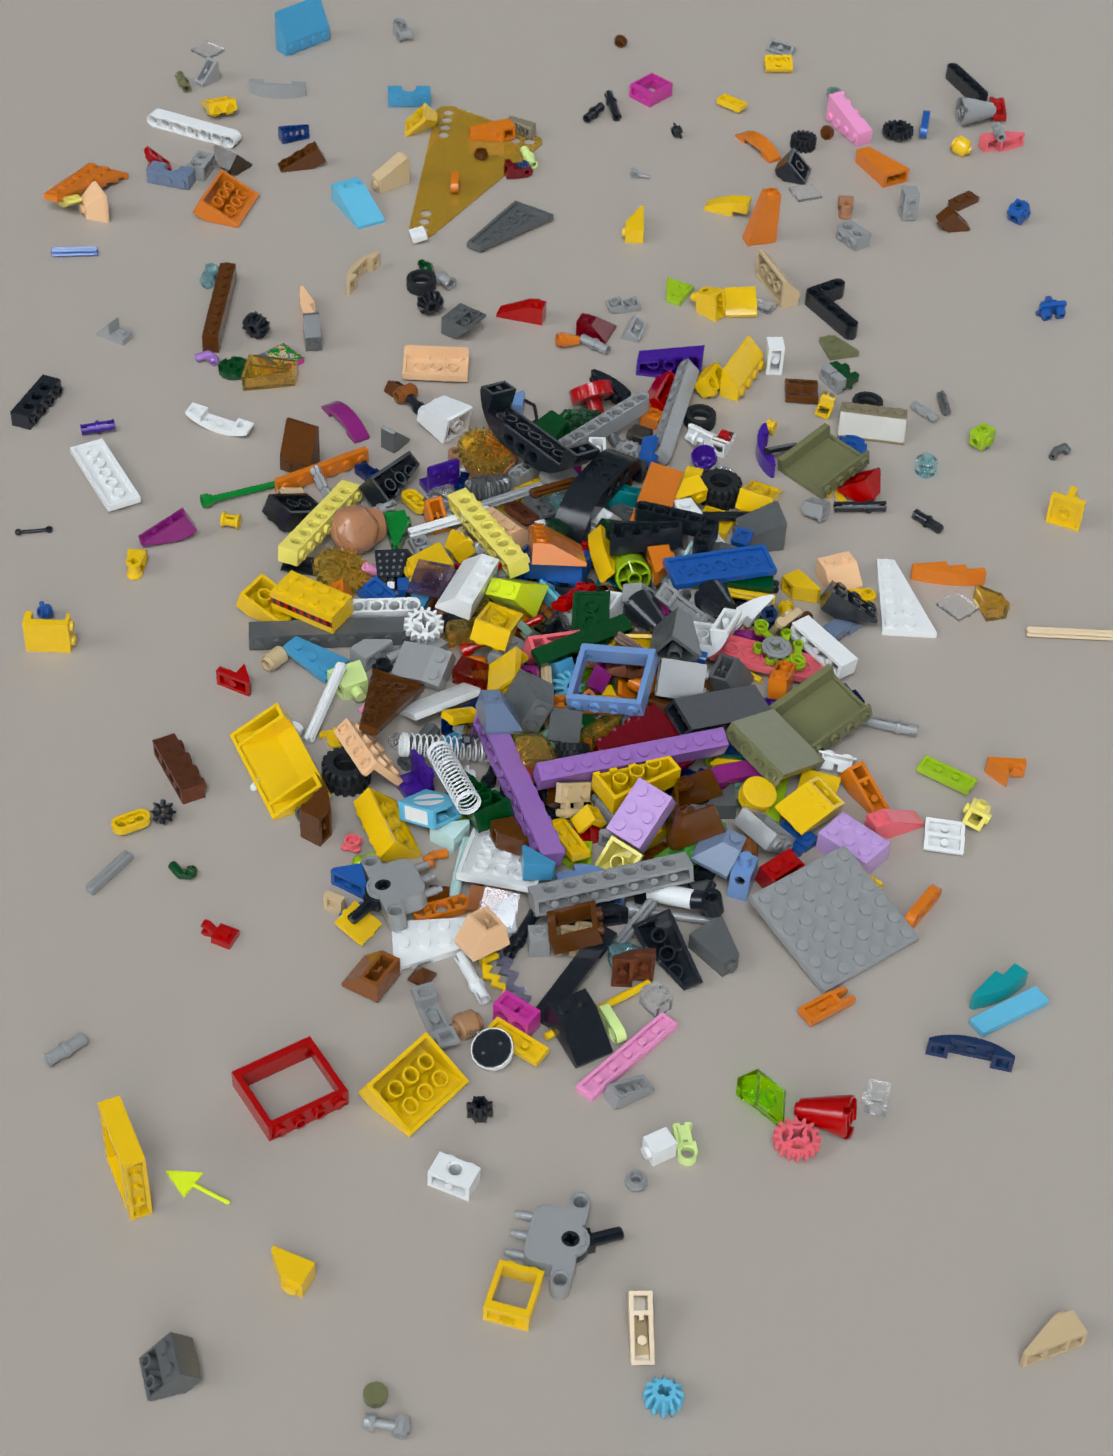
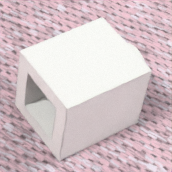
M664 1127L643 1137L641 1154L654 1167L675 1157L678 1143L667 1127Z

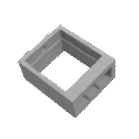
M743 807L733 822L766 851L781 854L789 848L792 849L793 843L796 840L793 835L764 811Z

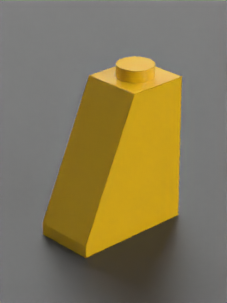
M437 542L407 558L404 574L408 577L411 584L449 579L452 577L454 563L441 543Z

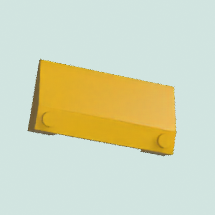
M275 703L229 734L273 820L295 814V810L301 807L303 803H306L314 792L318 791L323 785L326 786L288 713L278 703ZM327 788L329 797H331L332 795L329 789Z

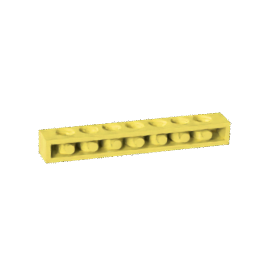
M341 480L278 545V561L298 566L314 551L315 547L330 534L335 512L340 508L356 505L361 501L362 492L358 488L360 484Z
M463 488L447 495L450 510L491 557L499 559L502 565L501 569L510 579L530 571L528 554L523 553L520 545L515 544L512 536L507 535L504 527L499 526L496 518L491 517L488 509L485 510L481 501H477L473 493H470L467 488Z

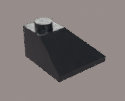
M792 148L777 163L774 171L783 182L805 185L812 169L796 149Z

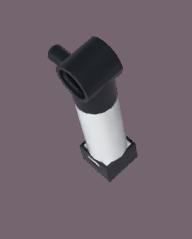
M714 881L709 882L705 891L673 886L633 895L635 903L641 905L647 899L652 898L659 904L704 912L710 918L719 917L724 913L722 895L719 890L715 889L717 884Z

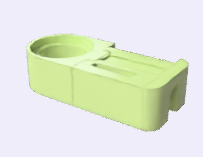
M606 1003L598 1006L601 1020L612 1042L616 1045L626 1041L625 1029L610 1004Z
M684 1122V1125L674 1123L672 1126V1136L678 1143L677 1160L685 1166L695 1164L698 1156L697 1144L692 1138L691 1122ZM683 1151H690L693 1153V1156L686 1158L681 1153Z

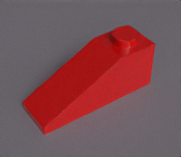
M530 298L501 305L496 317L542 326L546 318L547 301Z

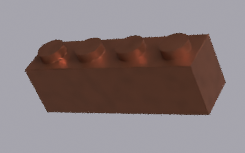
M175 733L152 740L154 755L181 803L184 805L205 798L204 789L207 788L206 782L203 777L200 778L197 766L192 764L189 752H185L182 740H178Z

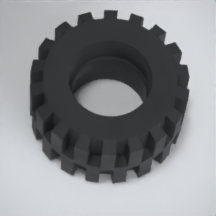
M724 468L709 469L707 472L702 473L700 477L706 485L708 492L706 500L701 505H708L725 511L734 509L740 488L742 487L740 476Z
M343 746L341 748H333V751L330 750L327 752V755H324L321 762L322 778L331 794L335 793V796L353 797L356 794L363 793V790L368 788V785L371 783V773L368 776L362 775Z

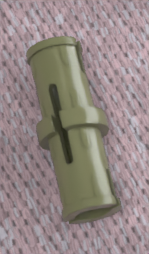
M182 71L176 72L175 78L178 85L182 87L183 92L189 93L192 89L189 85V80L187 77L185 78Z

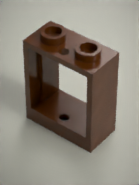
M595 900L547 911L549 942L555 955L603 944V934H606L601 920L604 919L602 908L597 907ZM592 919V927L561 934L562 925Z

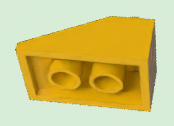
M751 479L740 488L735 508L739 509V511H754L769 503L779 501L783 489Z
M263 573L239 594L236 607L253 619L259 621H288L294 618L271 608L270 591L277 584Z
M489 601L475 619L470 639L476 644L487 645L496 651L505 652L518 628L517 625L522 620L524 613Z

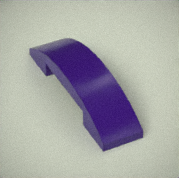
M763 423L757 435L756 458L763 472L770 478H774L776 467L774 454L766 455L764 453V449L768 444L769 432L767 423Z

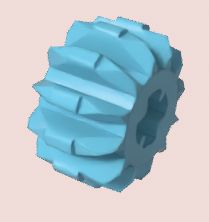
M564 670L563 673L557 674L558 679L553 680L556 683L554 695L567 694V685L570 684L573 671ZM580 683L579 690H578V693H577V694H582V693H584V692L581 690V687H583V686L585 685L584 683Z
M664 1374L662 1379L659 1380L654 1376L652 1383L647 1382L645 1385L643 1401H645L646 1410L652 1409L651 1413L653 1416L660 1413L662 1419L666 1414L673 1418L675 1411L682 1409L685 1395L682 1392L681 1384H675L676 1380L674 1377L666 1380Z

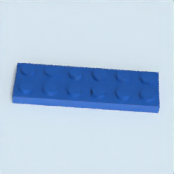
M765 544L664 558L662 563L673 588L676 590L697 587L703 582L712 579L724 583L771 576L777 573V568Z

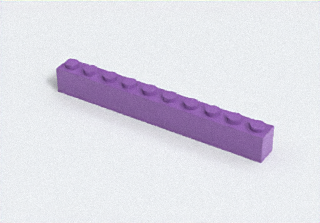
M476 712L473 727L504 795L511 799L514 817L517 823L521 825L523 834L528 837L529 847L556 862V866H560L563 857H565V847L559 840L558 832L552 825L551 817L545 810L544 802L541 801L538 795V790L531 780V775L525 767L517 745L514 744L512 735H485L480 718Z
M721 727L538 762L532 773L537 790L556 787L557 782L592 780V773L596 771L603 773L608 772L610 768L617 767V769L628 767V764L636 763L640 765L644 764L647 760L671 756L676 763L722 755L725 753L729 743L724 728Z

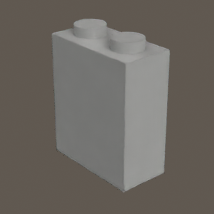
M659 658L654 696L678 698L706 693L704 682L709 677L707 665Z

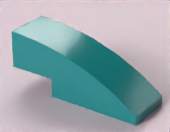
M1016 963L1004 974L995 971L972 994L969 1008L972 1010L985 1008L1008 999L1025 986L1029 972Z

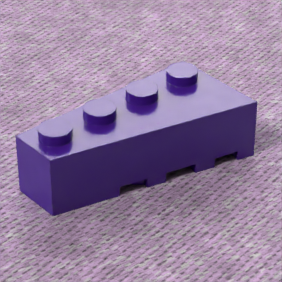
M705 345L641 350L638 354L636 375L656 378L668 370H671L675 375L679 364L687 358L700 370V374L703 368Z

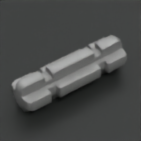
M913 401L910 405L913 411L918 412V414L929 419L932 423H936L939 419L938 414L931 412L932 410L922 404L920 405L917 401Z
M315 465L311 467L310 472L314 476L319 490L322 491V497L325 498L331 492V489L327 487L329 485L323 473H320V467Z

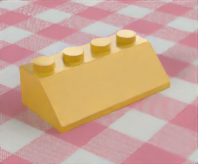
M750 336L746 337L722 369L719 394L721 397L738 402L741 396L745 395L746 389L751 387L752 381L757 379L759 372L764 369V354Z
M368 787L353 802L356 814L363 824L362 827L368 834V840L376 851L375 855L381 861L410 860L422 855L407 822L399 818V806L395 799Z

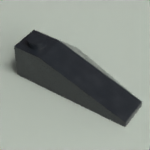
M670 908L632 925L640 945L643 948H656L655 961L683 991L703 983Z

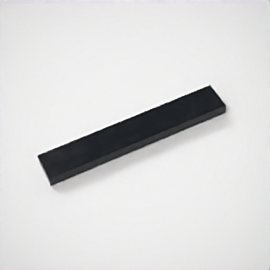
M604 926L606 934H603V944L582 948L578 951L536 1008L541 1011V1024L548 1028L550 1027L544 1017L548 1004L578 990L615 941L617 932Z

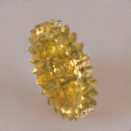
M483 426L482 430H479L478 427H475V431L470 428L469 432L465 431L458 440V458H462L461 463H467L466 468L471 466L472 471L478 470V474L484 471L485 475H487L488 471H490L493 475L495 470L500 473L501 469H506V465L509 466L512 452L499 442L490 428L485 430Z
M333 546V549L327 547L326 551L322 549L320 553H317L313 561V576H317L316 581H321L325 585H330L343 579L353 594L356 595L355 591L361 590L362 586L370 579V574L362 570V565L367 560H361L362 555L356 556L357 551L351 553L350 548L344 550L343 546L340 549H337L336 546Z

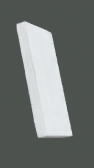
M463 682L410 703L400 715L417 721L478 697L481 689Z

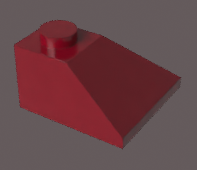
M582 313L576 321V336L580 337L586 334L606 344L617 325L599 317Z

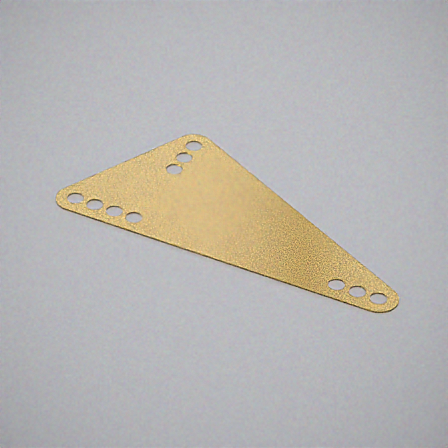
M454 106L438 108L436 110L437 123L432 127L409 229L423 226L428 229L426 232L427 238L436 234L505 176L503 172L505 159H511L512 162L523 161L520 148L527 146L530 152L533 153L542 145V139L535 136L532 139L535 143L526 144L524 141L529 139L516 133L515 138L520 140L519 143H512L510 140L504 142L469 140V126L492 122L493 120ZM452 111L454 114L445 115L443 112ZM450 118L452 119V121L446 123L443 122L442 119ZM447 125L450 126V129L442 130L440 127ZM447 133L449 134V136L443 138L440 137L439 134ZM480 147L487 149L488 158L482 161L474 157L475 150ZM452 172H459L458 193H451ZM429 211L432 214L430 216H423L421 212ZM422 219H427L430 221V223L420 224L419 221Z

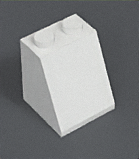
M443 395L433 399L432 402L426 405H422L418 409L417 421L444 445L468 431L473 407Z

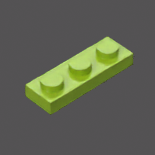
M928 755L921 760L916 769L917 772L967 796L977 785L978 779Z

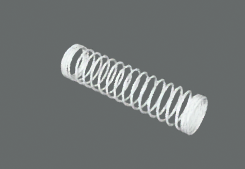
M402 732L400 734L398 745L400 757L409 756L411 735H413L414 738L412 743V750H416V737L417 735H419L420 740L418 744V754L420 750L421 755L422 737H426L424 745L425 759L427 758V750L429 748V736L432 737L431 745L434 743L435 737L438 738V741H440L441 737H443L445 742L449 737V745L451 746L452 750V740L453 738H456L454 753L456 756L457 748L458 759V741L460 738L462 739L461 736L457 739L456 736H453L451 738L449 735L445 738L444 735H441L440 737L438 735H435L433 737L431 734H429L428 736H426V734H423L421 736L419 733H417L416 735H414L413 733L408 734L407 732ZM473 737L472 739L474 740V745L472 750V760L473 762H475L477 759L476 742L477 740H479V738L475 740V738ZM465 743L461 744V761H463L465 757ZM471 743L467 745V762H469L471 758ZM481 743L478 751L479 763L483 759V746ZM484 751V761L485 763L489 762V759L487 757L486 760V753Z
M445 741L434 742L427 750V758L457 810L464 815L474 813L481 805L479 794L455 756L451 746ZM438 745H446V746H441V747L437 748L436 750H434L433 753H432V755H431V758H430V754H431V751L433 750V748H435V747L438 746ZM440 748H448V749H446V750L439 751V752L434 756V758H433V760H432L433 754H434L438 749H440ZM443 751H449V753H444V754L440 755V756L436 759V761H434V759L436 758V756H437L439 753H441V752H443ZM447 755L445 758L438 761V759L441 756ZM451 765H454L453 767L444 771V769L450 767ZM457 775H460L459 777L455 778L453 781H450V779L456 777ZM462 778L460 781H458V782H456L455 784L451 785L453 782H455V781H457L458 779ZM464 782L463 784H461V785H459L458 787L454 788L455 785H458L459 783ZM463 785H466L464 788L460 789L459 791H456L458 788L462 787ZM470 794H473L472 797L467 801L459 802L460 800L470 796ZM475 795V799L470 804L459 805V803L470 801ZM477 799L476 804H475L474 806H472L471 808H468V809H462V808H460V807H466V806L471 805V804L474 803V801Z

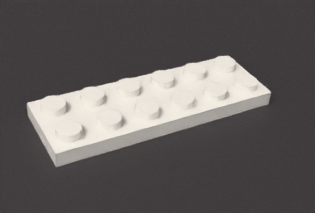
M102 438L70 447L72 456L108 512L141 502L140 495Z

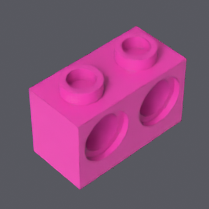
M505 990L493 1003V1019L498 1016L529 1036H532L540 1027L541 1011L508 990Z

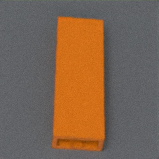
M651 462L637 502L647 501L673 507L684 472ZM635 508L630 521H634Z

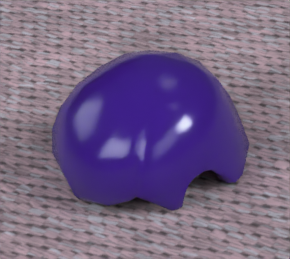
M700 445L693 449L691 453L694 467L707 471L716 466L718 461L717 454L712 446Z

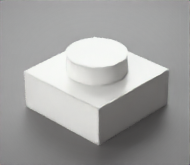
M423 226L409 229V235L413 243L428 240Z

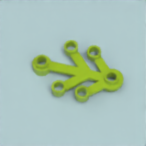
M757 619L754 622L753 630L756 635L764 636L765 638L774 636L768 631L769 623L766 620ZM783 628L780 637L789 642L792 631L789 628ZM800 639L793 641L792 649L794 654L790 652L789 657L783 659L796 663V670H803L806 666L805 657L801 654L804 642ZM754 643L752 651L755 654L763 653L762 643ZM766 654L764 662L766 665L773 666L778 661L783 660L778 658L775 661L773 657L768 658Z

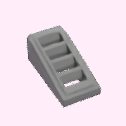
M639 1075L607 1084L604 1097L612 1108L616 1110L653 1093L655 1089L644 1075Z

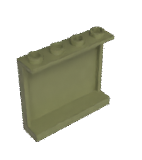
M826 423L777 458L778 471L820 499L830 495L835 489L842 486L848 479L855 476L857 472L867 467L870 463L869 450L863 454L830 434V426Z
M829 663L769 706L818 754L819 750L824 751L833 744H837L841 738L852 733L859 725L867 722L873 716L871 705H865L834 674V669Z
M774 709L733 721L725 732L727 740L765 779L773 784L775 789L782 779L808 770L818 772L825 762Z

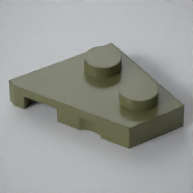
M827 335L819 337V343L829 361L859 357V350L837 336Z

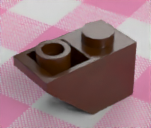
M511 816L490 820L489 836L495 847L521 856L522 846L525 844L529 847V839L523 834L521 825L516 822L515 818Z

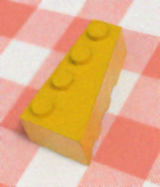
M671 756L647 760L644 764L640 765L636 763L628 764V767L622 769L615 767L610 768L608 772L600 773V771L592 773L591 788L609 811L615 814L638 778L643 779L661 791H665L675 785L680 777L681 768Z

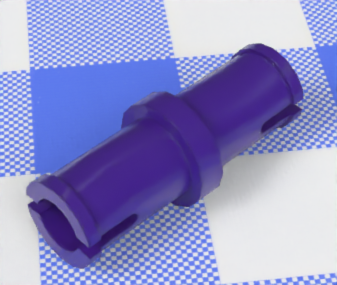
M114 419L101 422L96 420L95 423L80 424L82 435L91 433L101 434L103 431L116 430Z

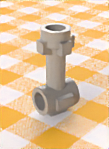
M371 1412V1414H365L363 1428L373 1433L375 1428L393 1431V1438L405 1440L410 1433L411 1423L410 1418L405 1415H396L395 1421L377 1418V1412Z

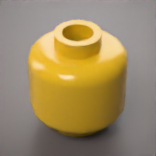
M961 135L955 137L950 146L952 148L951 151L961 157H964L965 154L969 155L972 146H970L971 140Z

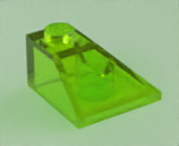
M759 1069L738 1077L736 1096L778 1126L780 1121L784 1123L786 1091Z

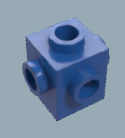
M1018 198L1014 203L1010 204L1007 210L1008 220L1020 226L1031 214L1030 204Z

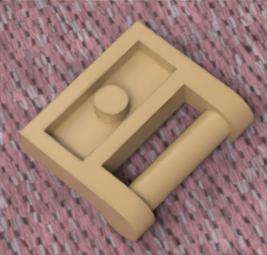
M799 607L793 611L789 609L782 617L780 616L775 620V624L768 631L772 635L778 636L781 630L788 628L802 611Z

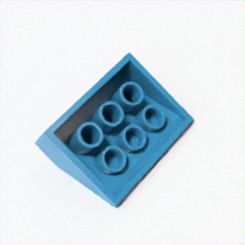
M305 0L275 12L277 51L287 57L330 40V28L321 0Z

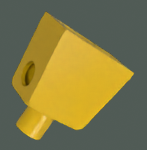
M705 286L691 294L690 300L696 302L697 313L714 322L726 316L725 292L723 288Z

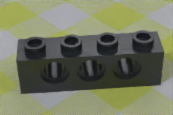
M42 374L10 411L12 426L31 430L38 423L39 419L45 415L50 406L54 404L55 400L61 396L63 392L61 379Z

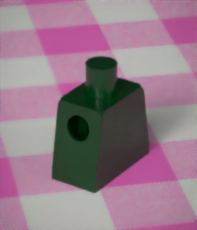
M564 409L560 414L550 410L534 424L556 440H559L571 432L568 420L572 417V414L567 409Z

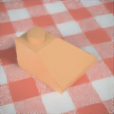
M94 181L81 196L82 202L79 205V211L86 219L109 223L107 196L97 182Z

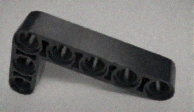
M836 278L807 288L805 305L844 339H856L858 330L857 320L834 302L843 298L845 281Z
M639 501L635 504L634 521L682 520V534L694 537L692 554L710 552L719 532V519L717 517L647 501Z

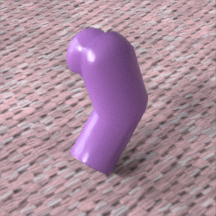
M210 350L195 354L197 362L207 360L212 366L217 365L219 362V357Z

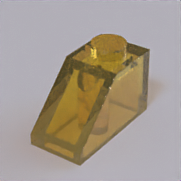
M975 585L973 600L985 621L1006 619L1007 613L1010 610V604L1003 594L981 585Z

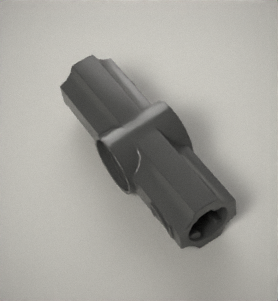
M433 722L426 723L419 731V734L421 736L423 734H426V736L431 734L433 737L435 735L439 736L440 728ZM413 735L410 737L409 756H399L397 759V764L404 771L411 770ZM417 735V737H416V751H417V752H418V744H419V740H420L419 735ZM425 736L422 737V756H423V757H424V745H425V741H426V737H425ZM429 736L428 738V745L430 746L432 741L431 736Z

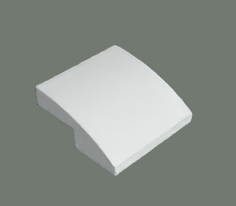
M926 817L923 850L963 856L965 824L959 821Z

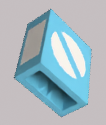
M425 789L398 801L400 820L435 830L462 817L450 796Z

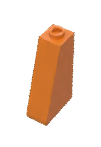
M869 146L857 149L855 163L883 188L908 181V167Z
M770 187L761 190L742 237L747 246L776 243L781 194L777 188Z

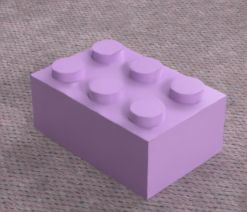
M638 778L606 829L618 839L644 854L677 803L668 794Z
M842 812L818 832L816 849L827 855L845 845L861 866L871 874L888 858L891 842Z

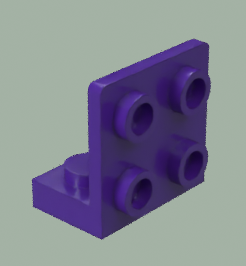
M455 458L427 467V477L419 479V485L428 496L459 487L460 460Z
M415 749L411 750V772L400 775L403 782L399 786L395 785L404 798L425 789L435 791L433 785L435 774L433 769L428 767L421 754L419 755Z

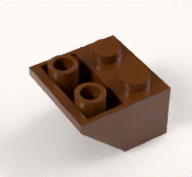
M324 785L314 792L312 797L306 803H303L299 809L301 837L319 847L332 835L331 805L327 787Z

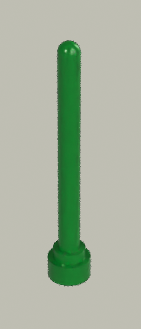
M275 481L217 495L201 494L200 502L203 508L211 507L214 502L275 488Z

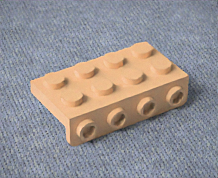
M405 345L402 379L467 382L469 348Z
M348 718L339 724L334 733L362 775L368 776L375 770L397 786L403 782L399 775L400 770L391 764L393 760L384 753V747L376 742L377 737L375 735H369L359 730L360 723L357 722L355 724Z

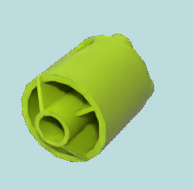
M640 552L615 555V573L613 576L622 591L623 584L644 583L647 586L649 585L651 571Z

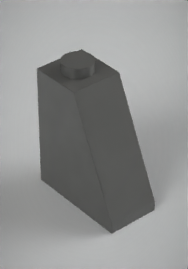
M721 915L711 919L689 934L688 948L721 977L728 973H733L737 969L739 952Z

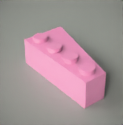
M844 91L829 94L826 120L856 147L871 143L873 130L864 118H860L859 111L851 106L852 102L850 99L845 98L846 94Z

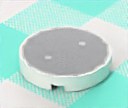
M488 1028L475 1036L471 1044V1055L480 1068L497 1071L510 1063L515 1047L512 1038L506 1031L500 1028Z

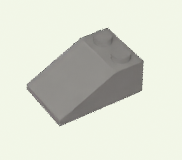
M404 641L391 674L424 684V687L440 692L446 686L456 658L453 652L436 646Z

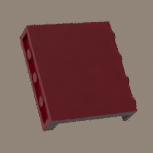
M654 703L651 706H646L644 716H630L621 727L618 725L614 727L608 736L598 738L595 741L596 745L592 752L679 736L667 716ZM697 759L677 763L681 768V773L692 766Z

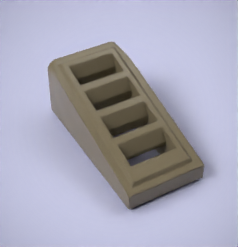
M509 116L512 123H515L517 134L529 140L536 136L535 122Z

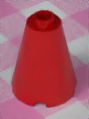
M851 1094L801 1098L799 1102L795 1103L794 1115H797L799 1121L805 1118L806 1124L813 1122L816 1128L843 1139H850L855 1128L851 1125L857 1117V1099L854 1098L855 1095Z

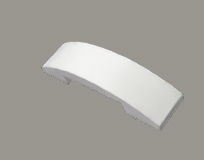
M194 402L185 411V414L200 426L227 436H246L254 426V423L241 418L234 422L208 413V407Z

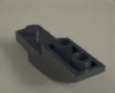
M596 369L591 370L590 382L599 380L611 381L614 394L604 399L605 401L611 400L612 403L617 405L631 396V391L614 377Z

